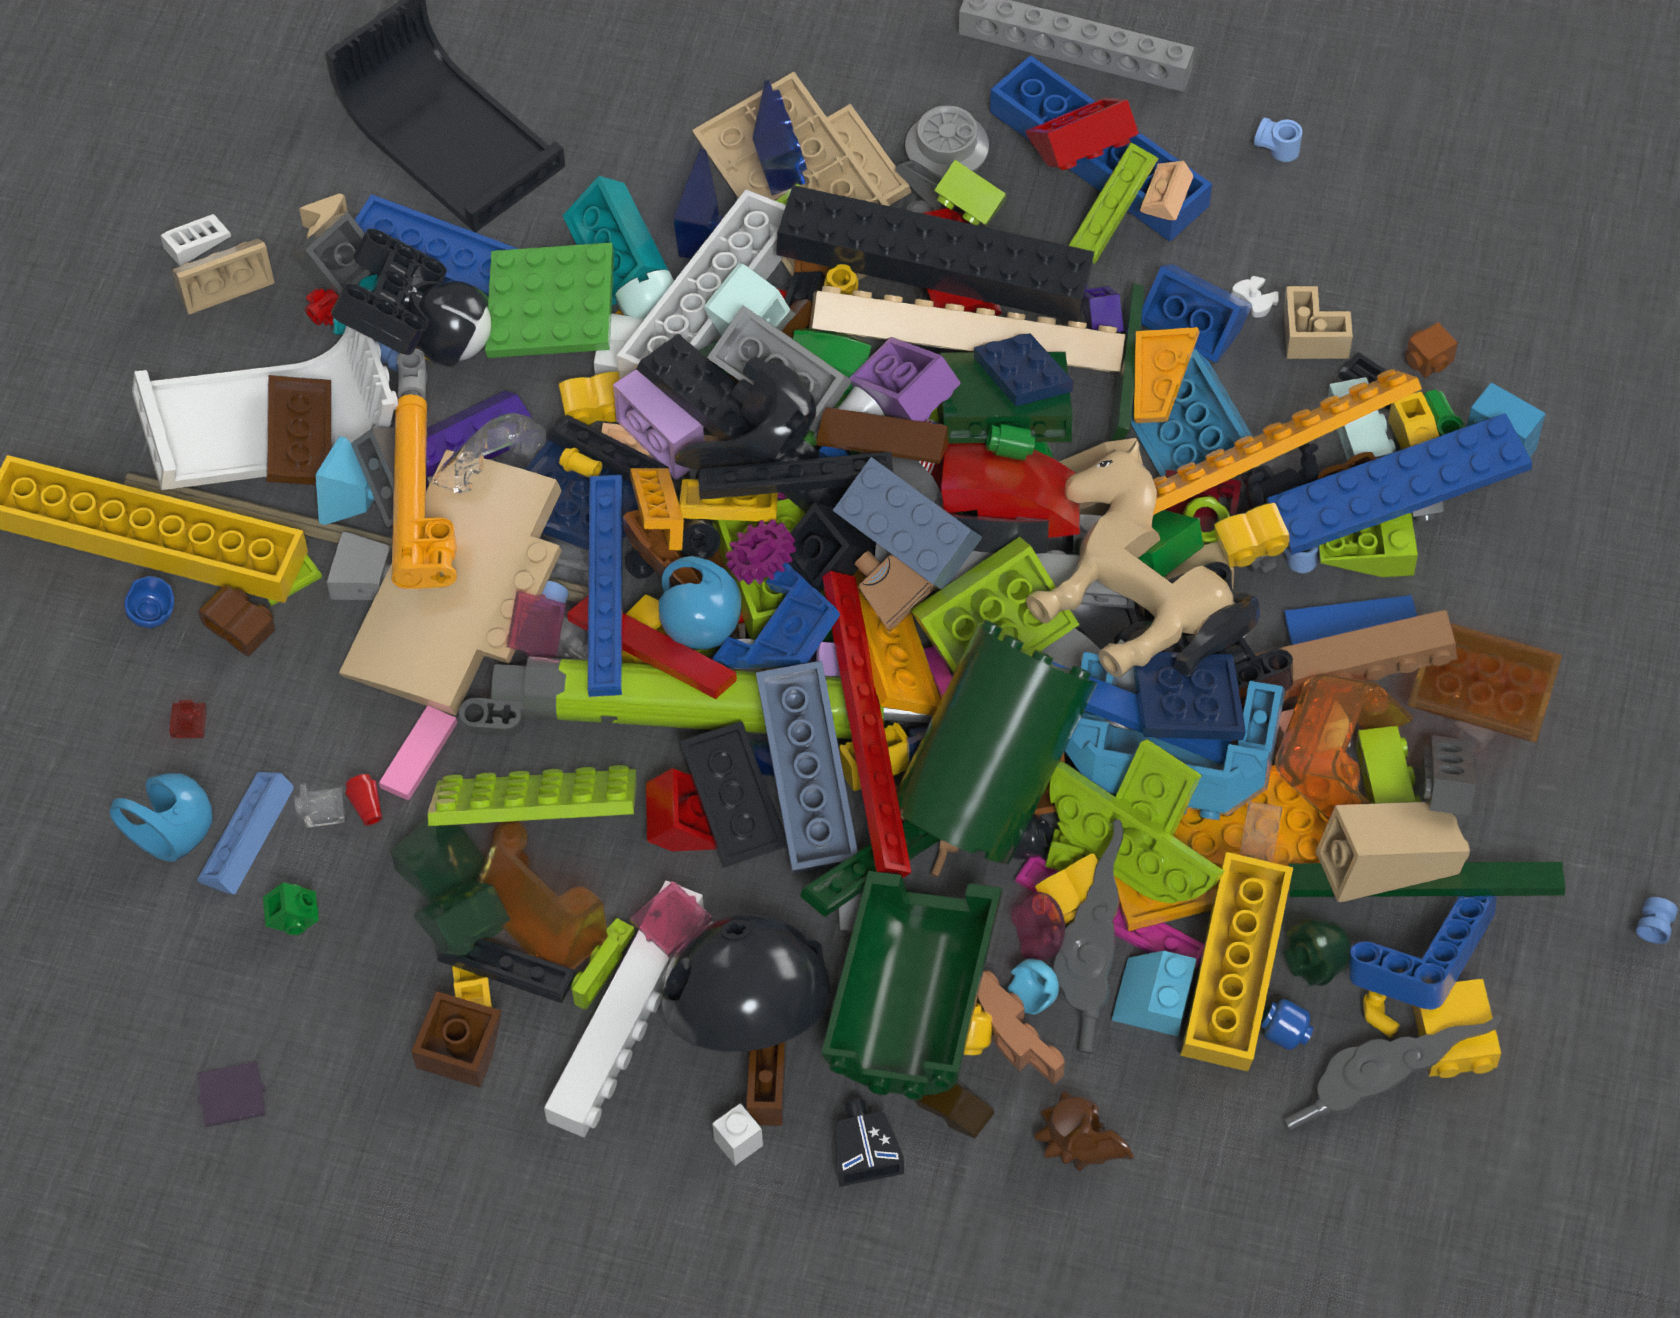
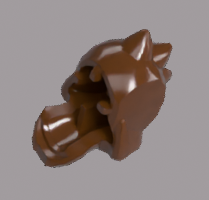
M1064 1091L1061 1093L1057 1105L1040 1112L1047 1125L1034 1134V1139L1048 1143L1044 1153L1045 1158L1060 1156L1064 1164L1073 1160L1077 1171H1082L1085 1166L1090 1164H1104L1109 1160H1131L1135 1158L1131 1148L1119 1134L1112 1130L1103 1132L1105 1126L1099 1122V1107L1092 1100L1082 1096H1073Z

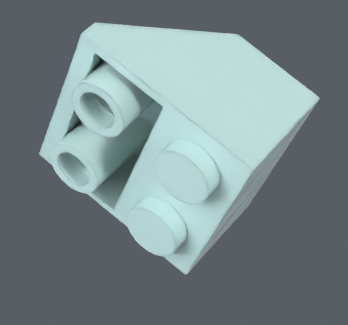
M742 263L737 264L703 306L721 336L743 305L775 327L779 325L790 311L779 290Z

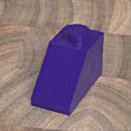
M1109 286L1087 289L1082 306L1087 329L1098 331L1099 325L1116 327L1117 332L1124 331L1120 295Z

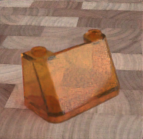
M519 821L504 822L495 830L476 882L477 902L530 955L574 969L592 954L596 946L603 945L608 937L603 902L594 893L583 887L572 888L561 897H558L528 868L530 860L523 852L528 842V835L524 826Z

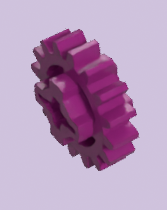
M761 520L758 527L753 528L750 524L747 527V533L739 532L737 534L739 540L729 544L733 551L726 553V557L729 560L726 563L739 582L744 580L747 585H750L754 579L758 584H762L764 577L773 580L774 572H784L785 569L782 565L792 562L793 559L789 554L796 551L793 545L795 539L783 523L778 525L775 520H771L766 525Z

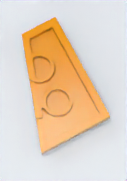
M1198 327L1136 331L1134 420L1136 423L1168 421L1200 333Z

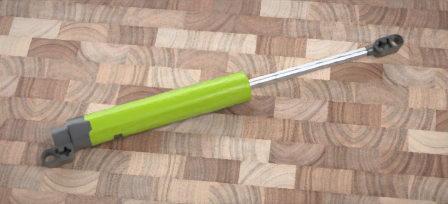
M529 656L526 666L495 664L492 677L491 699L469 698L462 703L459 709V717L467 730L471 733L486 735H516L524 728L525 718L598 723L612 722L629 725L716 730L742 721L746 732L766 733L756 679V672L762 671L733 670L736 672L737 681L717 699H714L650 664L622 662V695L589 697L588 660ZM825 675L836 738L852 739L841 676ZM880 705L883 724L885 720L930 723L933 717L890 709ZM476 709L484 711L483 718L480 721L474 723L468 721L471 711ZM492 710H493L494 714L496 715V717H492V713H491ZM508 712H512L515 718H511L509 724H505L502 718H506ZM1113 721L1109 723L1116 728L1133 730Z

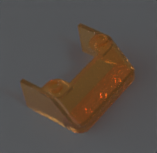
M1323 673L1308 678L1304 683L1275 757L1277 772L1328 821L1336 805L1372 804L1357 790L1360 781V768L1346 753L1356 724L1358 722L1365 730L1390 726L1400 727L1412 722L1413 716L1375 682Z

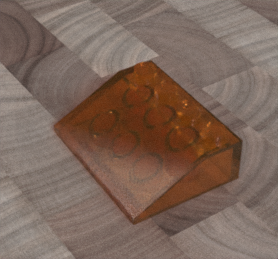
M1450 623L1456 644L1457 659L1441 666L1430 665L1419 668L1407 706L1537 743L1562 655Z

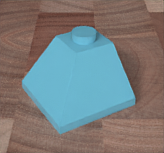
M339 436L316 473L319 524L323 525L365 513L373 500L375 501L351 446V442L347 438Z

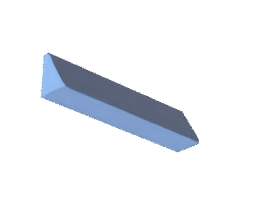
M257 772L197 879L199 883L227 894H235L294 789V786L282 773Z

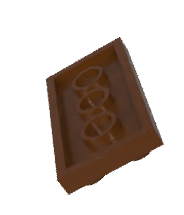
M269 375L267 383L266 482L316 485V473L331 450V380Z

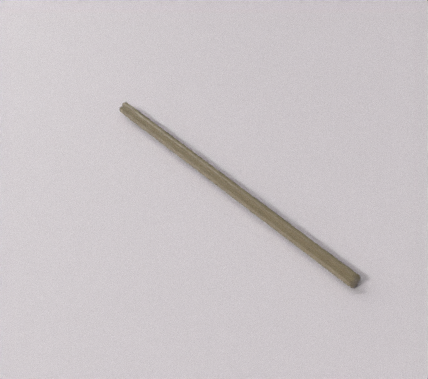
M128 473L124 480V485L303 530L306 536L338 544L342 531L386 544L391 548L392 553V537L336 523L323 525L319 524V519L191 487L161 490L158 479L135 473ZM549 577L548 581L559 583L568 590L567 601L579 603L589 595V586L554 577Z

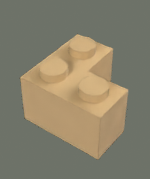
M1287 286L1283 308L1287 359H1349L1353 338L1351 311H1319L1318 286Z

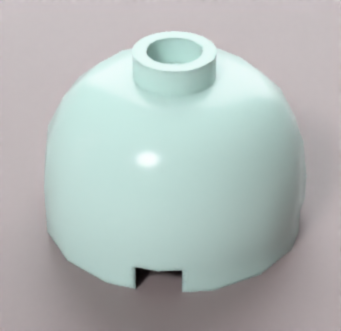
M668 270L647 273L648 280L639 283L638 278H635L622 286L615 294L617 304L625 316L645 319L674 282Z

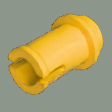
M575 447L572 449L566 448L560 457L559 464L563 466L566 472L572 470L589 479L590 476H599L601 473L602 462L595 461L579 453V450Z

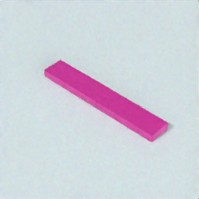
M1041 857L1029 858L1017 875L1015 882L1039 894L1035 886L1060 871L1046 867L1047 860ZM1118 906L1117 914L1113 920L1115 936L1147 953L1167 951L1196 958V971L1200 965L1204 948L1203 943L1165 923L1128 931Z

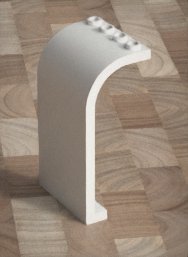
M346 326L343 336L330 350L316 358L301 363L150 381L147 370L134 371L132 393L161 490L266 477L267 383L269 375L331 380V449L339 436L347 438L352 443L372 428H389L393 410H396L398 401L395 391H391L389 387L388 369L386 366H382L380 361L381 350L379 343Z

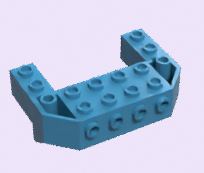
M1083 653L1082 669L1090 672L1093 678L1114 686L1117 685L1118 677H1113L1104 669L1098 654ZM1249 681L1243 713L1246 733L1243 740H1238V746L1228 744L1227 755L1223 764L1157 738L1143 737V733L1139 731L1116 728L1109 724L1110 720L1085 710L1065 751L1083 776L1116 797L1140 743L1148 739L1202 775L1187 808L1199 810V817L1219 820L1220 814L1229 816L1268 788L1285 689L1283 686Z

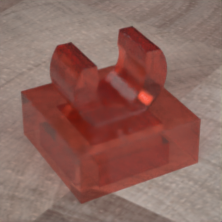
M179 700V703H172L169 729L171 738H204L207 716L206 704L194 703L193 700Z

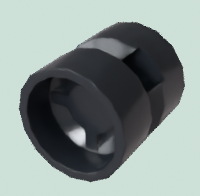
M683 518V543L681 550L683 555L702 559L712 557L720 546V534L716 521L712 519Z

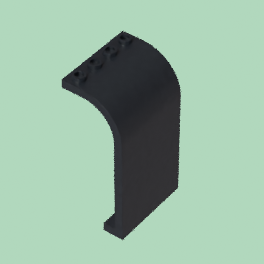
M399 0L386 11L379 13L369 23L356 29L353 34L339 44L332 46L325 53L330 79L335 92L358 128L381 151L475 233L566 167L564 149L556 141L551 145L545 143L451 60L431 27L426 0Z

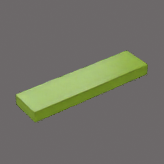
M1133 143L1129 144L1069 246L1094 251L1093 263L1097 262L1158 161L1156 156Z

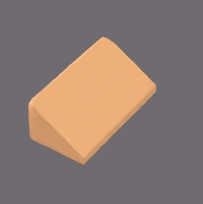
M1184 161L1160 163L1157 165L1140 208L1142 213L1174 221L1177 219L1193 179V174Z

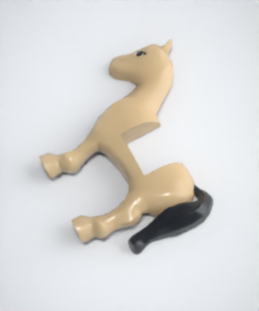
M1136 440L1128 451L1113 452L1089 469L1072 475L1066 481L1065 495L1069 500L1076 503L1101 502L1110 504V508L1104 516L1091 526L1081 542L1080 558L1071 578L1051 591H1035L1027 597L1026 603L1036 619L1042 623H1049L1060 611L1076 610L1081 605L1088 587L1097 580L1114 592L1132 599L1149 610L1155 617L1151 626L1139 637L1122 644L1109 643L1100 650L1098 657L1104 669L1113 677L1121 678L1133 666H1145L1154 655L1177 643L1183 632L1193 634L1194 637L1190 644L1178 655L1173 668L1181 675L1189 677L1194 674L1201 660L1215 652L1232 646L1257 625L1260 617L1259 600L1253 595L1231 591L1227 582L1204 566L1194 567L1172 584L1138 559L1159 542L1160 537L1159 533L1152 528L1157 490L1150 472L1139 463V443Z

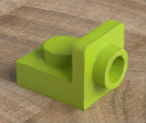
M1055 829L1046 867L1062 871L1082 859L1084 849L1073 846L1061 830Z

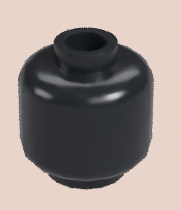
M1033 814L1013 855L1014 859L1040 857L1045 854L1047 847L1051 846L1052 834L1050 825L1047 821H1043L1038 814Z

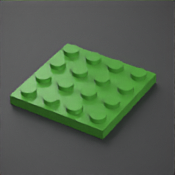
M598 243L491 251L488 298L491 333L485 345L487 358L610 350L614 269L613 244Z

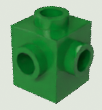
M283 882L263 896L265 927L284 931L288 935H300L319 921L316 891L303 888L298 884Z

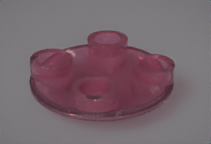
M1044 892L1032 893L1024 899L1020 907L1013 909L1011 918L1013 924L1017 927L1023 956L1028 959L1048 960L1058 953L1063 944L1065 936L1064 916L1059 904L1052 896Z

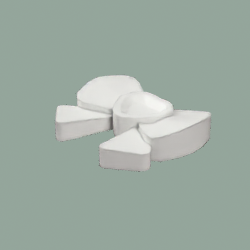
M1252 276L1250 280L1246 279L1236 283L1232 288L1231 294L1252 304L1251 314L1253 317H1263L1269 313L1272 305L1276 306L1278 304V292L1275 291L1261 295L1258 289L1264 285L1265 279Z

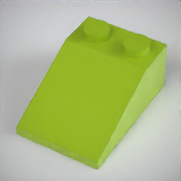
M957 160L953 161L934 190L939 195L937 198L938 202L950 210L954 206L965 212L962 218L977 226L980 223L987 226L1007 201L1006 193Z

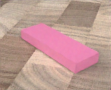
M427 706L379 782L380 788L409 801L457 725L456 717Z

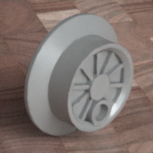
M939 106L927 111L910 128L906 136L905 149L909 161L914 160L943 177L954 160H957L971 171H976L987 158L989 139L984 128L966 110L956 106Z

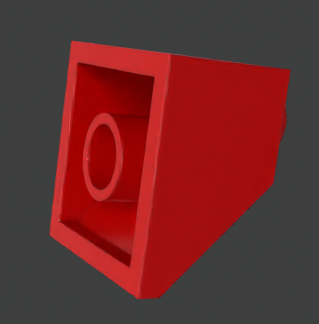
M672 768L646 783L647 842L672 852L716 850L690 775Z

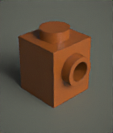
M1437 322L1424 331H1416L1409 338L1406 352L1407 362L1414 370H1418L1424 378L1434 372L1440 373L1454 361L1458 342Z

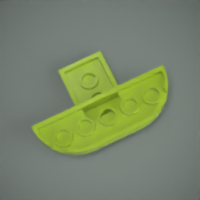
M1146 739L1140 743L1116 797L1063 761L1058 763L1050 780V801L1055 803L1060 822L1057 823L1059 828L1073 846L1084 849L1083 854L1085 856L1095 853L1100 860L1113 839V822L1119 819L1123 825L1124 835L1114 863V876L1137 892L1150 899L1164 903L1193 900L1210 890L1225 872L1174 837L1175 831L1202 775L1150 740Z

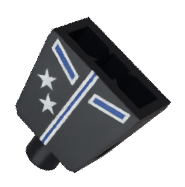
M862 1099L848 1102L845 1105L848 1118L836 1121L839 1187L904 1174V1156L885 1113L876 1112L868 1114L866 1101Z

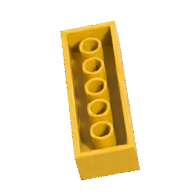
M1226 852L1221 865V869L1225 872L1216 887L1180 1056L1248 1072L1254 1059L1293 867Z

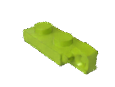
M618 918L606 929L608 937L602 946L598 945L595 947L590 956V963L585 971H580L572 982L571 989L574 1003L584 1010L588 1009L622 959L623 950L635 934V929L632 925Z

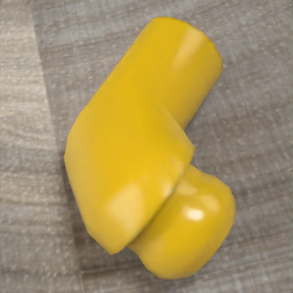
M1369 990L1368 994H1365L1363 998L1365 1020L1389 1038H1392L1399 1029L1400 1024L1385 1014L1384 1001L1387 997Z

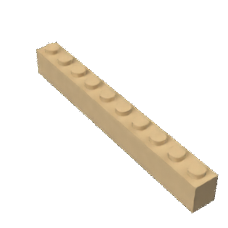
M822 286V291H815L813 295L809 329L833 331L851 336L888 340L890 337L909 344L974 353V347L982 346L992 341L1013 338L1019 334L1031 333L1047 352L1066 351L1067 366L1113 373L1120 372L1125 334H1118L1116 327L1099 325L1097 331L1086 329L1087 323L1068 321V326L1056 325V319L1038 317L1037 322L1025 320V314L1007 312V317L994 316L995 310L976 308V313L964 312V306L946 304L945 309L933 307V301L915 299V304L902 303L903 297L884 295V300L871 298V292L853 290V296L840 294L841 288Z

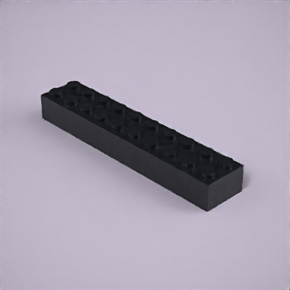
M792 185L777 231L776 255L835 268L838 264H845L850 266L853 272L1078 322L1091 276L1094 251Z

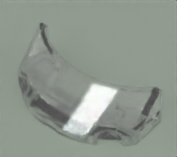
M508 413L494 418L482 426L449 456L435 475L433 484L459 494L471 491L473 483L468 482L472 473L479 474L483 471L484 456L507 446L513 453L524 456L525 462L530 463L546 444V430L542 425L536 424L531 417L518 413Z

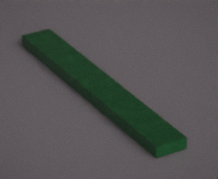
M1465 862L1458 875L1366 897L1565 896L1566 887L1563 862ZM1288 863L1289 867H1293L1289 885V897H1335L1321 863Z

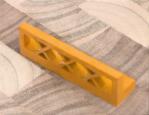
M630 468V479L644 529H663L669 550H682L684 519L669 468Z

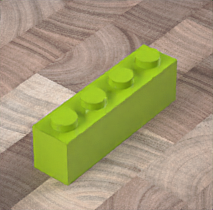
M1398 726L1358 730L1355 749L1368 804L1421 802L1420 796L1414 795L1412 786L1415 785L1414 771L1412 766H1407L1405 759L1408 756L1407 742L1405 737L1400 738Z

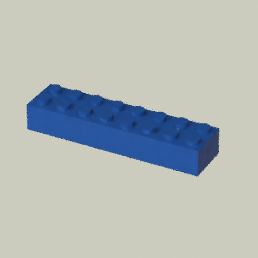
M1030 55L991 89L990 113L1030 141L1026 130L1093 103L1095 100ZM1139 132L1138 135L1130 138V143L1156 156L1158 161L1127 211L1165 239L1171 241L1210 206L1212 183L1189 168L1193 174V179L1176 220H1167L1142 213L1140 208L1157 165L1160 163L1177 162L1179 160ZM1129 144L1118 148H1113V145L1103 149L1104 154L1093 159L1081 158L1077 160V165L1070 168V170L1101 192Z

